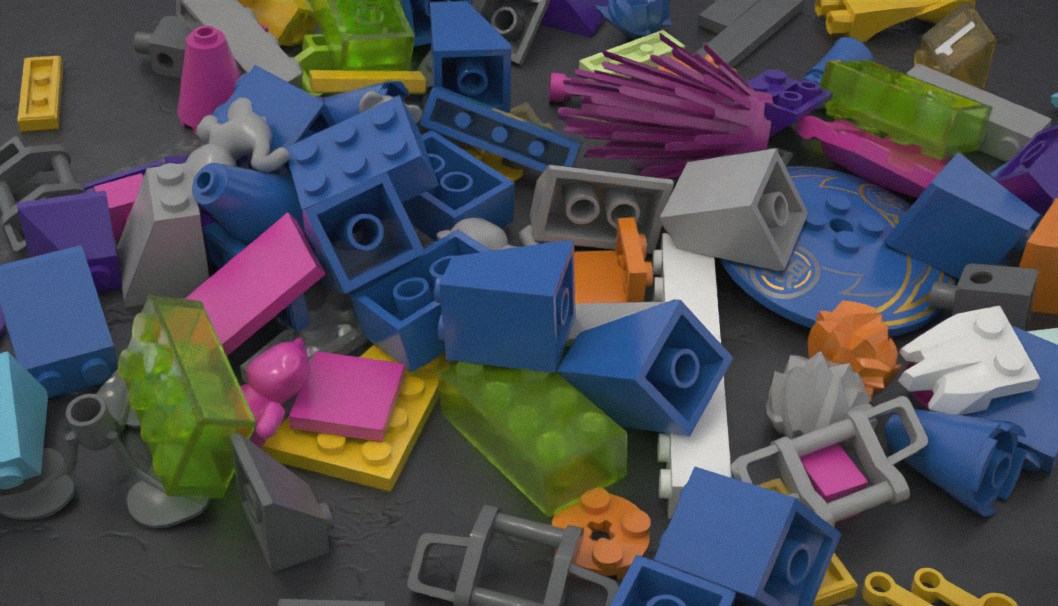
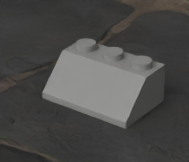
M549 165L537 179L530 211L534 241L557 242L566 240L574 241V245L615 250L618 218H635L638 234H644L646 237V253L653 254L662 228L660 216L671 196L674 185L673 180Z

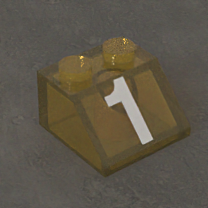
M963 3L922 36L920 49L916 51L914 56V64L916 66L919 63L984 90L997 40L972 4Z

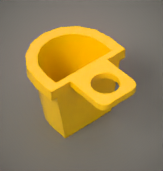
M237 0L242 6L248 7L254 13L257 22L268 27L269 32L276 37L279 45L295 46L302 43L304 35L313 34L318 25V17L308 0Z

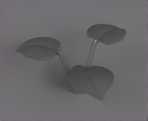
M138 353L121 365L96 394H84L70 402L66 409V418L73 431L65 436L68 443L67 462L65 463L63 456L58 451L43 448L41 475L25 479L19 486L0 489V515L17 520H37L51 516L65 507L76 491L75 484L68 474L76 469L78 445L94 451L103 450L112 445L132 473L141 480L128 492L127 506L133 519L143 526L155 529L175 526L202 514L208 508L211 499L210 486L204 473L194 462L185 457L166 455L157 459L147 473L141 469L118 438L116 432H123L126 426L140 429L154 423L164 413L169 402L168 391L163 381L151 370Z

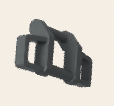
M15 136L0 147V210L2 213L0 222L13 250L24 259L30 257L26 241L22 237L23 229L12 191L40 170L42 172L55 171L59 183L41 185L19 202L84 194L86 191L75 179L69 165L71 157L65 146L59 144L27 146L19 137Z
M484 504L470 538L433 533L421 535L407 581V586L411 591L451 601L453 606H564L571 574L605 587L608 592L605 606H610L620 587L616 581L575 565L583 540L584 528L568 524L566 529L543 524L503 514L500 507ZM496 533L558 548L544 603L479 587L488 548ZM435 545L467 548L455 592L428 586L422 581L429 551Z

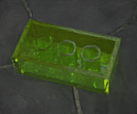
M309 0L336 70L409 71L415 35L399 0Z
M867 59L827 61L820 82L821 89L833 92L832 100L821 106L827 109V115L837 119L847 120L851 118L858 121L857 127L869 132L883 131L890 134L889 140L907 146H910L911 143L922 147L921 152L924 155L936 159H944L945 155L955 156L958 152L962 155L964 152L979 150L993 109L992 106Z
M148 295L142 313H138L134 318L132 338L128 348L121 352L118 360V374L120 378L124 379L129 393L130 407L135 409L140 422L141 437L148 444L153 458L154 472L156 475H159L167 496L223 498L235 472L229 435L241 433L247 439H250L256 426V421L202 301Z
M460 361L438 371L442 415L547 517L579 502L582 496L599 487L605 488L627 476V432L557 372H543Z

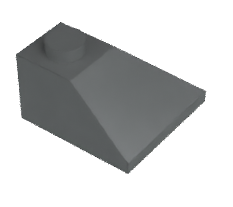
M479 0L475 10L511 44V62L522 66L550 1Z
M241 433L229 435L239 502L271 572L273 573L329 553L328 531L334 529V523L326 502L318 503L306 482Z

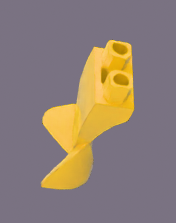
M816 0L815 12L818 17H826V29L830 35L843 34L845 37L866 42L876 33L914 17L931 23L963 27L972 16L976 0Z

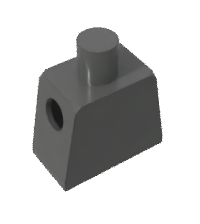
M166 16L161 19L154 33L136 32L134 50L136 53L150 54L152 70L156 74L181 79L186 38L192 31L178 16Z
M971 263L965 266L957 286L934 281L929 296V306L953 311L952 316L959 313L1000 306L1011 326L1028 332L1039 270Z

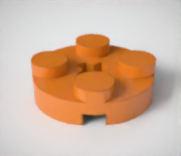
M592 486L584 489L580 496L565 502L552 519V526L566 529L569 524L584 528L583 540L575 565L602 576L617 575V580L623 579L636 554L645 558L648 556L650 517L632 502L617 495L609 494L604 488ZM592 532H606L611 540L602 537L598 541H594L591 539ZM554 548V556H556L558 548Z

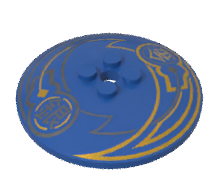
M786 166L808 214L785 270L776 271L719 258L728 274L746 293L786 319L812 328L819 311L832 312L843 300L852 301L877 308L875 313L882 314V322L888 325V337L912 332L933 321L943 311L941 308L929 306V296L934 281L955 285L956 277L896 250L884 242L885 238L911 208L912 204L890 190L863 178L818 167Z

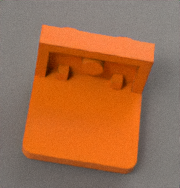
M618 218L615 250L574 252L575 304L644 302L645 287H652L653 270L651 262L644 261L647 251L646 237L644 234H638L635 218Z

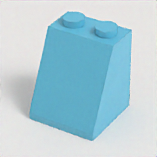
M8 351L0 353V489L19 486L23 483V480L41 475L48 403L47 390Z

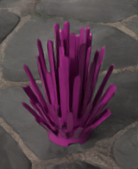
M659 33L660 40L673 48L671 49L673 56L692 69L664 54H661V58L654 54L650 55L652 62L677 74L674 75L601 50L604 57L624 63L616 65L604 61L602 62L604 69L646 82L599 70H593L595 72L593 73L580 69H575L574 72L578 77L582 78L573 77L571 80H563V91L582 95L580 100L584 103L581 106V110L566 107L558 109L560 114L558 119L566 121L568 125L563 128V131L566 133L586 134L583 137L586 139L608 140L604 142L605 147H590L583 156L585 158L650 159L635 161L631 164V167L635 169L649 167L641 171V176L651 175L653 178L677 181L687 162L762 151L767 148L771 121L764 117L765 104H773L771 93L755 91L705 42L703 49L714 59V63L719 68L715 67L698 53H695L693 56Z

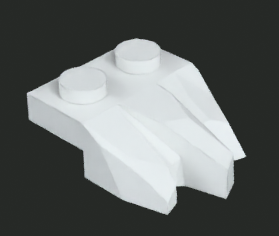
M1000 306L956 314L917 337L899 351L906 361L917 362V364L904 371L898 382L908 391L932 390L934 395L928 403L929 410L941 413L963 415L987 410L991 399L1035 390L1041 379Z

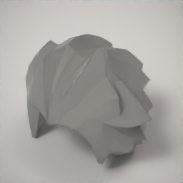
M820 351L811 359L790 355L784 373L774 372L766 403V411L777 432L784 434L791 440L844 420V415L857 409L864 411L873 406L869 404L871 396L867 394L859 374L852 371L851 364L832 362ZM875 418L869 420L873 430L878 423V420ZM850 438L838 443L843 450L854 448Z

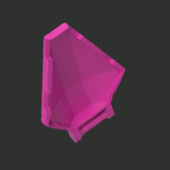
M804 116L797 125V131L800 136L805 139H820L823 155L858 177L878 186L915 198H919L933 179L942 171L950 158L931 144L903 138L896 139L889 135L882 139L847 120L840 119L834 122H825L815 116Z

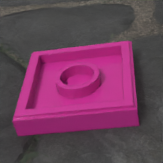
M315 351L309 366L310 374L300 388L289 415L290 428L383 442L406 376L405 364Z

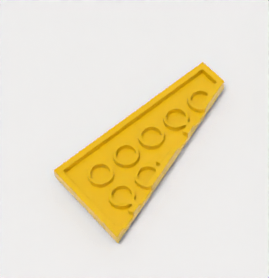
M375 344L360 356V358L399 363ZM443 352L428 364L421 366L413 372L405 368L406 376L383 442L290 428L288 417L280 424L273 437L266 440L261 449L282 464L391 492L457 361L446 360V352Z

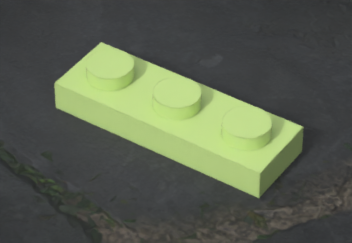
M661 30L606 51L658 68L660 65L652 62L650 55L654 54L660 58L661 54L668 57L673 56L671 50L673 48L660 40L659 33L684 50L685 45L666 31ZM602 52L579 60L580 70L595 73L593 70H599L631 78L630 76L604 69L602 66L604 61L616 65L624 63L604 57Z

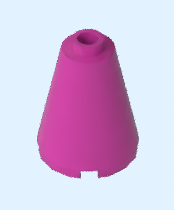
M200 26L186 38L177 112L180 124L184 128L185 124L193 127V133L195 134L198 124L205 116L212 115L219 105L227 103L234 93L237 80L241 76L224 33L212 26Z

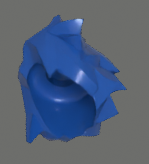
M608 0V6L596 5L595 7L616 29L625 36L634 39L656 33L661 27L673 25L669 19L670 0Z

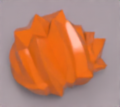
M843 300L832 312L819 311L808 338L809 358L811 359L821 351L832 362L850 363L852 371L859 374L867 394L871 396L869 403L873 404V398L883 392L893 382L902 367L901 363L896 365L898 351L893 340L888 338V325L882 322V314L875 313L877 308Z

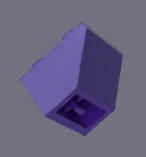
M767 70L747 81L755 91L767 92L772 95L773 104H765L764 117L771 121L769 137L832 100L833 92L821 89L820 85L816 82L797 81L788 78L787 74L780 70Z

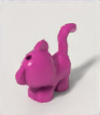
M297 338L293 342L279 343L265 351L248 365L246 371L248 384L238 386L229 393L226 404L231 410L229 413L220 416L211 425L208 431L210 440H218L223 435L230 441L229 435L241 433L261 448L268 438L273 437L285 414L281 404L298 393L310 374L309 356L302 338Z

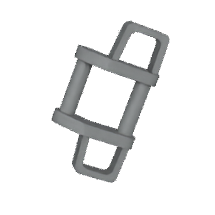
M900 396L864 411L857 409L844 415V420L790 440L786 436L772 441L771 446L738 457L732 463L731 471L735 479L752 484L746 469L747 466L773 457L788 489L789 496L797 498L831 526L835 527V522L889 501L891 504H897L907 500L910 496L909 487L903 475L893 465L924 448L928 443V438L910 400L905 396ZM895 412L899 415L910 438V445L886 458L869 420ZM850 438L873 486L826 503L814 491L799 457Z

